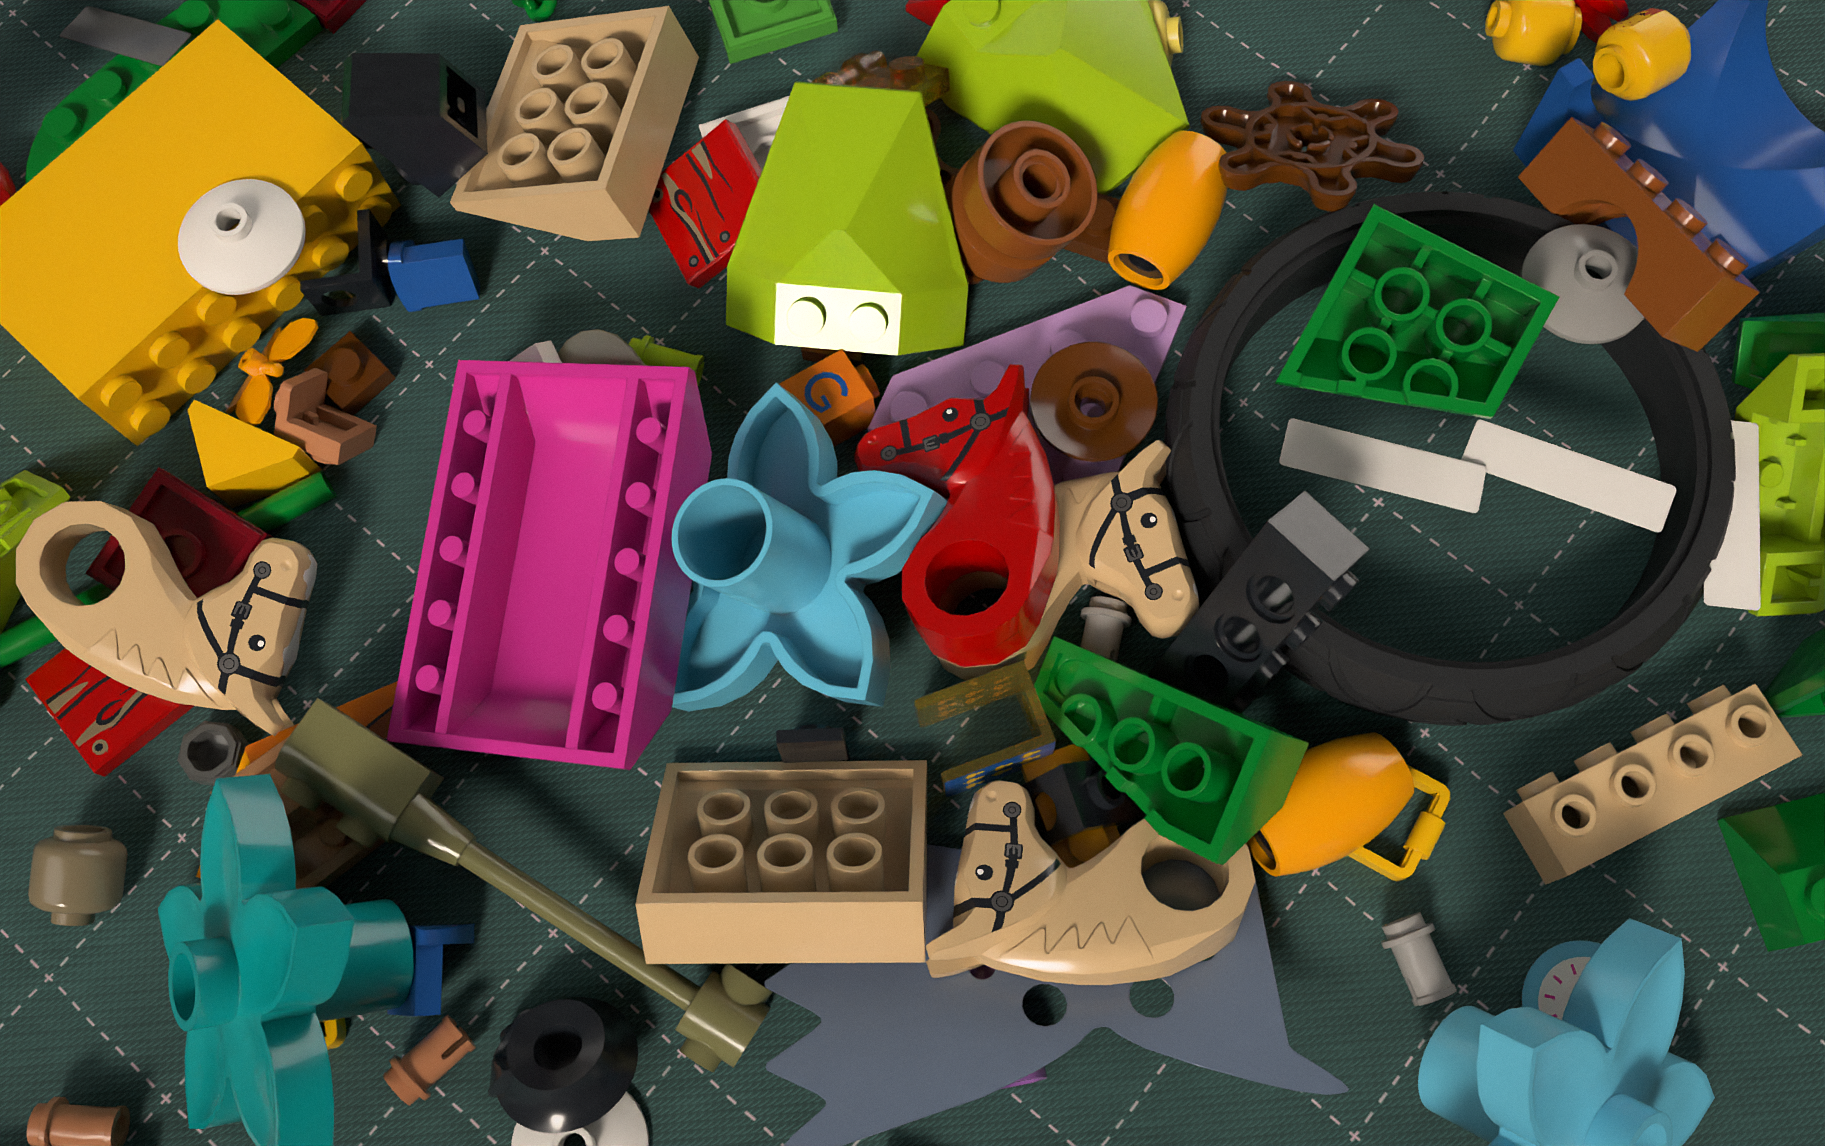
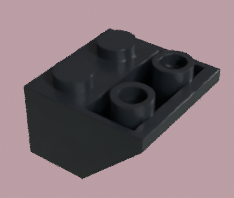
M352 53L344 61L341 124L362 142L366 149L373 148L391 161L400 175L411 184L422 185L440 198L488 154L485 91L440 53Z

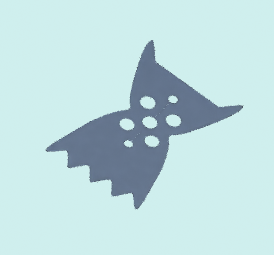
M927 844L926 945L953 929L955 879L962 849ZM1169 859L1158 862L1142 874L1147 890L1159 902L1175 910H1199L1209 907L1220 898V893L1212 877L1203 868L1189 861ZM1256 880L1234 940L1216 953L1212 959L1200 961L1171 976L1162 977L1172 988L1174 1003L1170 1011L1164 1016L1156 1018L1145 1017L1133 1008L1129 996L1134 982L1113 985L1064 984L1039 981L996 969L993 975L987 979H977L973 977L969 970L952 976L932 978L926 963L929 959L927 950L925 962L791 963L764 983L765 988L812 1011L821 1018V1023L813 1031L766 1064L767 1071L818 1094L826 1101V1106L793 1134L784 1146H843L985 1097L1036 1072L1061 1057L1079 1044L1093 1029L1099 1027H1108L1121 1037L1145 1049L1250 1081L1293 1091L1323 1095L1341 1094L1349 1090L1341 1080L1298 1054L1289 1046ZM1050 984L1064 994L1067 1009L1064 1017L1058 1023L1050 1026H1039L1026 1017L1022 1007L1023 998L1026 992L1033 986Z

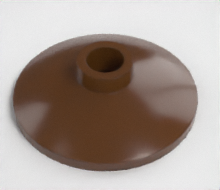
M1103 342L1077 343L1053 354L1038 370L1030 393L1032 419L1043 439L1060 453L1077 460L1089 462L1112 460L1135 449L1150 432L1158 406L1156 386L1145 365L1127 350ZM1088 403H1095L1102 408L1103 414L1099 417H1088L1081 412V407Z

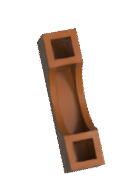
M1571 117L1518 178L1549 212L1573 222L1574 225L1587 224L1597 226L1614 218L1629 217L1637 235L1638 258L1634 274L1624 295L1663 338L1696 352L1700 351L1760 293L1742 274L1749 266L1748 262L1724 241L1717 238L1712 243L1701 232L1708 222L1693 207L1679 198L1671 202L1665 196L1662 190L1669 184L1668 181L1643 160L1638 159L1633 163L1624 154L1631 147V144L1619 132L1604 122H1601L1594 129Z

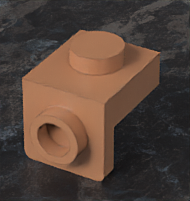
M313 368L283 381L274 400V410L276 412L274 436L299 446L304 452L309 453L313 460L324 464L340 465L374 446L377 425L324 404L328 380L327 372Z

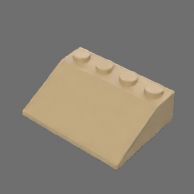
M663 6L520 25L486 110L488 154L459 179L450 201L455 210L584 241L639 238L699 59L670 7Z
M927 760L667 763L635 903L646 964L925 962L927 921Z

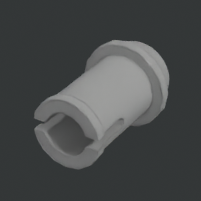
M1091 597L1089 607L1081 609L1080 616L1086 621L1080 647L1117 662L1123 629L1130 627L1132 622L1131 617L1127 615L1128 605L1114 598Z
M1421 912L1402 917L1382 926L1387 939L1383 940L1381 944L1383 949L1391 948L1412 995L1414 1006L1432 1003L1457 991L1448 976L1430 935L1435 930L1433 923L1425 924Z

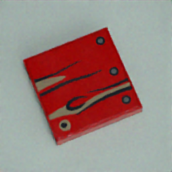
M727 119L661 172L649 207V212L685 280L689 285L698 289L727 267L762 172L739 128Z
M66 648L25 678L91 770L103 777H106L194 707L155 697L122 684L79 659Z

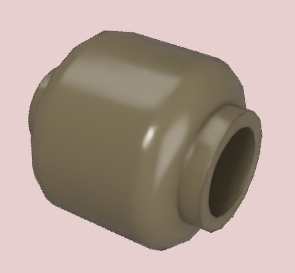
M62 825L54 827L53 836L40 840L33 849L28 889L30 903L38 909L51 912L50 922L53 924L64 926L93 924L96 913L105 912L116 907L123 898L128 856L126 847L122 842L112 838V829L94 825Z

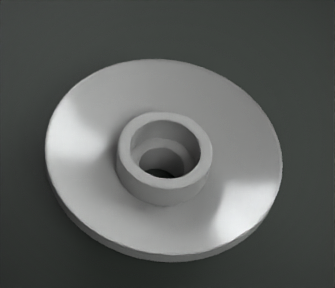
M1577 224L1564 226L1541 237L1525 257L1520 277L1559 296L1557 303L1543 326L1556 336L1582 344L1607 343L1630 333L1644 318L1624 295L1634 274L1638 249L1620 234L1595 225ZM1585 268L1597 272L1602 279L1591 277Z

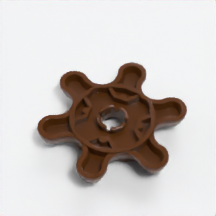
M1280 81L1268 87L1267 99L1270 107L1263 110L1246 111L1231 106H1212L1206 108L1201 114L1200 122L1205 136L1219 144L1238 148L1236 151L1222 155L1218 164L1223 184L1233 190L1246 191L1264 183L1283 182L1300 186L1306 190L1315 207L1324 211L1335 212L1347 207L1357 190L1355 179L1372 177L1395 183H1406L1411 181L1423 166L1424 154L1416 147L1386 141L1379 137L1389 132L1399 112L1394 104L1381 99H1364L1350 106L1335 107L1321 104L1314 100L1309 87L1302 83Z

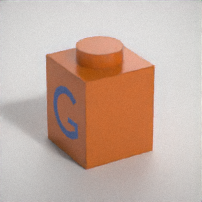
M843 349L779 384L796 396L820 419L832 440L833 447L869 427L876 413L874 399L880 396L879 389L865 365L860 364L854 368Z

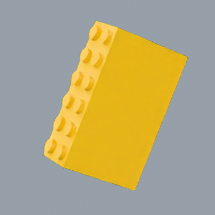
M217 19L0 206V324L77 399L138 447L150 435L162 430L168 423L170 416L194 394L205 390L213 382L216 374L240 352L251 348L259 339L260 334L278 317L301 302L304 294L300 291V281L322 278L326 273L338 268L346 260L348 253L358 245L357 210L369 208L381 227H383L390 219L391 214L401 204L362 142ZM256 179L272 183L282 188L293 198L304 217L306 228L305 242L294 266L276 283L249 294H221L199 284L185 269L178 251L179 230L189 209L205 193L227 182ZM239 223L232 226L228 231L236 228L239 225Z

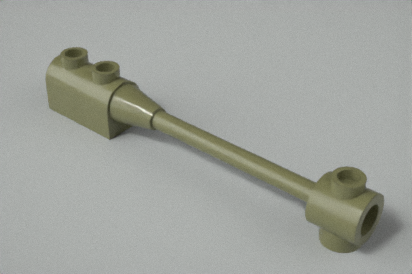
M317 698L281 748L275 762V769L287 777L279 789L283 794L314 812L322 801L344 814L336 828L368 848H371L378 837H380L389 844L395 842L454 866L462 865L685 1010V1014L675 1029L687 1037L679 1051L703 1068L714 1073L721 1061L734 1068L771 1009L766 1002L771 996L772 991L732 964H725L720 974L713 970L702 987L666 964H646L643 949L476 841L477 837L465 825L459 823L431 799L444 780V777L336 707Z

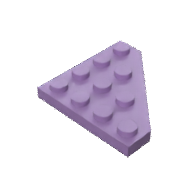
M1129 285L893 375L868 427V432L875 428L913 417L948 398L987 397L998 387L1009 364L1023 365L1025 388H1029L1031 393L1034 378L1045 361L1059 350L1082 342L1109 343L1127 350L1145 365L1156 385L1184 318L1187 306ZM1088 403L1081 407V412L1088 417H1099L1103 414L1102 408L1095 403ZM1029 406L1028 419L1046 453L1054 485L1068 480L1120 471L1127 454L1112 460L1089 462L1068 457L1055 450L1038 432Z

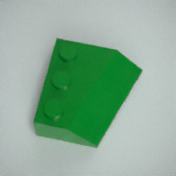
M1373 204L1275 384L1491 419L1541 332L1559 296Z

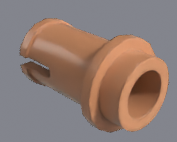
M449 1015L442 1018V1022L402 1058L394 1055L389 1059L392 1067L383 1074V1078L396 1095L409 1106L419 1097L426 1101L431 1096L429 1088L468 1052H472L476 1048L472 1039L461 1027H456V1021Z
M53 1097L48 1103H38L31 1112L27 1125V1141L31 1146H123L130 1125L129 1109L127 1106L69 1105L66 1097Z

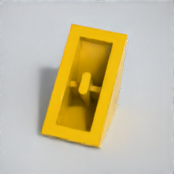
M193 400L188 408L206 486L232 508L273 495L322 470L299 446L197 400Z

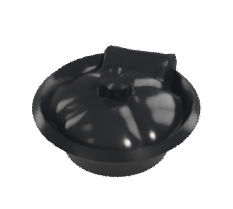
M570 997L552 1000L534 1009H525L500 1033V1044L495 1051L491 1063L488 1096L498 1098L504 1111L514 1121L533 1131L563 1133L587 1126L608 1113L620 1101L630 1086L638 1061V1044L635 1032L628 1019L618 1009L594 998Z

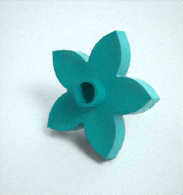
M271 775L216 778L206 808L200 854L201 883L178 885L168 891L158 907L164 945L169 958L168 987L170 1003L177 1024L183 1031H187L185 1093L189 1129H206L242 1121L248 1135L256 1146H333L334 1096L332 1072L320 1022L396 1009L405 1002L412 984L414 964L409 928L400 908L389 899L343 904L335 894L324 887L296 889L295 855L291 830L282 799Z

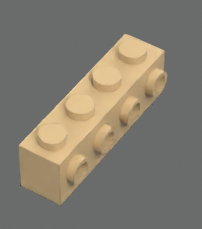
M1754 684L1731 696L1726 686L1722 685L1687 703L1694 714L1693 716L1674 724L1667 713L1630 732L1637 742L1636 745L1617 753L1611 742L1576 759L1574 763L1580 773L1560 783L1552 771L1517 789L1516 791L1523 802L1503 814L1545 885L1575 873L1802 756V753L1758 686Z

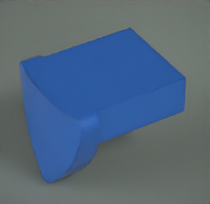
M464 239L417 246L413 240L397 241L390 244L388 253L390 278L399 299L408 312L422 311L424 307L480 299V281Z
M475 923L432 926L408 925L413 947L412 984L405 1002L399 1008L387 1010V1014L403 1016L441 1015L443 944L474 943Z

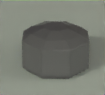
M203 721L183 736L177 761L190 780L199 784L214 786L216 778L233 777L236 774L245 747L249 743L241 731L229 723Z

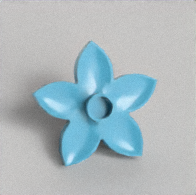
M776 382L750 409L738 429L729 454L727 478L713 480L697 488L683 502L674 520L672 529L673 553L681 570L692 579L691 587L694 591L689 597L672 707L690 712L723 706L748 694L760 684L778 660L791 676L806 687L847 703L883 707L891 670L889 638L881 615L872 601L863 593L864 587L868 584L880 582L902 571L915 546L934 525L943 512L948 500L936 491L901 474L871 470L852 472L837 478V459L833 443L820 419L796 396Z
M1631 918L1626 920L1604 940L1586 964L1572 990L1562 1020L1529 1006L1511 1008L1496 1016L1474 1006H1464L1456 1009L1440 1023L1424 1051L1418 1076V1090L1423 1105L1431 1112L1489 1142L1488 1146H1682L1695 1131L1715 1099L1707 1075L1696 1064L1668 1052L1677 1028L1683 1000L1685 968L1682 938Z

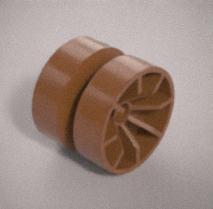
M1035 121L1013 122L995 131L944 187L965 269L979 278L997 283L1020 281L1035 273L1057 252L1061 251L1085 230L1092 220L1097 205L1095 175L1083 151L1065 133L1050 125Z

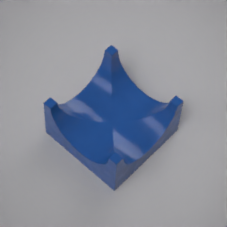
M1718 0L1687 29L1691 42V60L1687 71L1676 82L1646 98L1629 101L1608 93L1599 84L1591 85L1595 76L1580 58L1559 68L1513 149L1518 158L1527 167L1571 117L1594 129L1601 122L1608 124L1631 144V147L1624 154L1633 163L1638 159L1643 160L1668 181L1669 184L1662 192L1671 202L1679 198L1705 218L1708 224L1701 232L1712 243L1717 238L1724 241L1748 262L1749 266L1742 274L1749 281L1825 239V132L1812 124L1796 108L1776 76L1766 41V12L1769 0ZM1629 217L1614 218L1597 225L1620 234L1638 249L1636 231Z

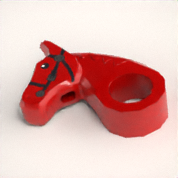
M1009 364L998 387L989 396L948 398L913 417L875 428L864 435L857 445L855 452V462L859 472L877 470L901 474L936 491L948 500L943 512L917 543L902 568V600L916 630L931 652L961 667L998 664L1025 647L1041 622L1057 576L1060 534L1057 495L1046 453L1028 419L1030 389L1025 388L1024 367L1018 364ZM977 571L994 572L1008 580L1007 588L999 600L985 611L966 616L949 614L939 609L940 598L947 587L962 575Z

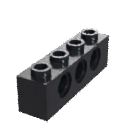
M1304 491L1266 522L1148 675L1242 714L1258 697L1250 686L1255 682L1262 689L1289 662L1290 659L1282 652V649L1288 645L1295 652L1324 622L1315 611L1322 605L1330 612L1358 584L1360 580L1350 571L1369 551V548Z

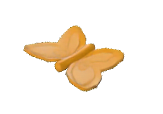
M308 318L298 319L288 324L284 329L278 327L262 353L254 348L248 349L241 357L238 368L248 373L249 376L241 385L225 412L230 414L236 409L235 413L239 420L252 426L260 424L271 407L273 385L268 376L280 377L283 375L284 367L280 362L291 359L310 343L318 330V322Z

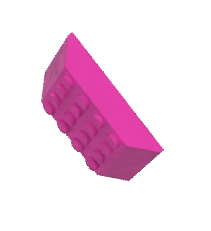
M458 360L387 741L607 768L632 769L672 711L692 579L681 570L675 559L672 548V529L675 517L683 502L697 488L708 483L712 458L694 370L690 367Z

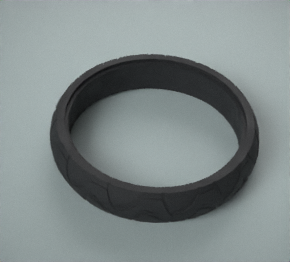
M1448 191L1406 193L1355 203V207L1347 206L1335 212L1330 211L1308 220L1290 232L1276 238L1241 267L1242 272L1239 275L1235 274L1225 284L1202 315L1186 343L1174 374V383L1171 386L1166 409L1167 422L1165 423L1164 441L1171 452L1165 460L1171 504L1179 532L1185 543L1186 552L1210 594L1253 540L1236 508L1227 483L1221 456L1219 421L1225 378L1246 344L1270 318L1299 297L1331 282L1373 204L1519 277L1524 259L1533 245L1547 233L1560 227L1574 225L1573 222L1530 205L1493 196L1491 199L1484 198L1482 194ZM1585 268L1591 277L1602 279L1597 272ZM1645 317L1627 335L1617 340L1600 344L1620 367L1636 392L1645 411L1657 447L1661 482L1676 487V493L1662 531L1657 532L1652 553L1644 572L1625 604L1607 625L1592 635L1568 646L1533 657L1498 662H1460L1406 653L1374 642L1342 626L1317 609L1315 613L1324 622L1295 652L1288 645L1282 649V652L1290 659L1283 669L1304 683L1320 691H1326L1330 696L1339 701L1375 714L1402 718L1410 722L1447 726L1467 725V722L1475 725H1490L1532 718L1554 712L1593 697L1606 690V687L1615 685L1638 670L1644 662L1653 657L1671 639L1687 620L1702 597L1704 581L1712 570L1709 565L1718 556L1732 512L1734 498V482L1732 481L1736 480L1735 441L1730 437V433L1733 431L1728 404L1718 373L1709 354L1706 353L1705 346L1696 352L1665 339Z

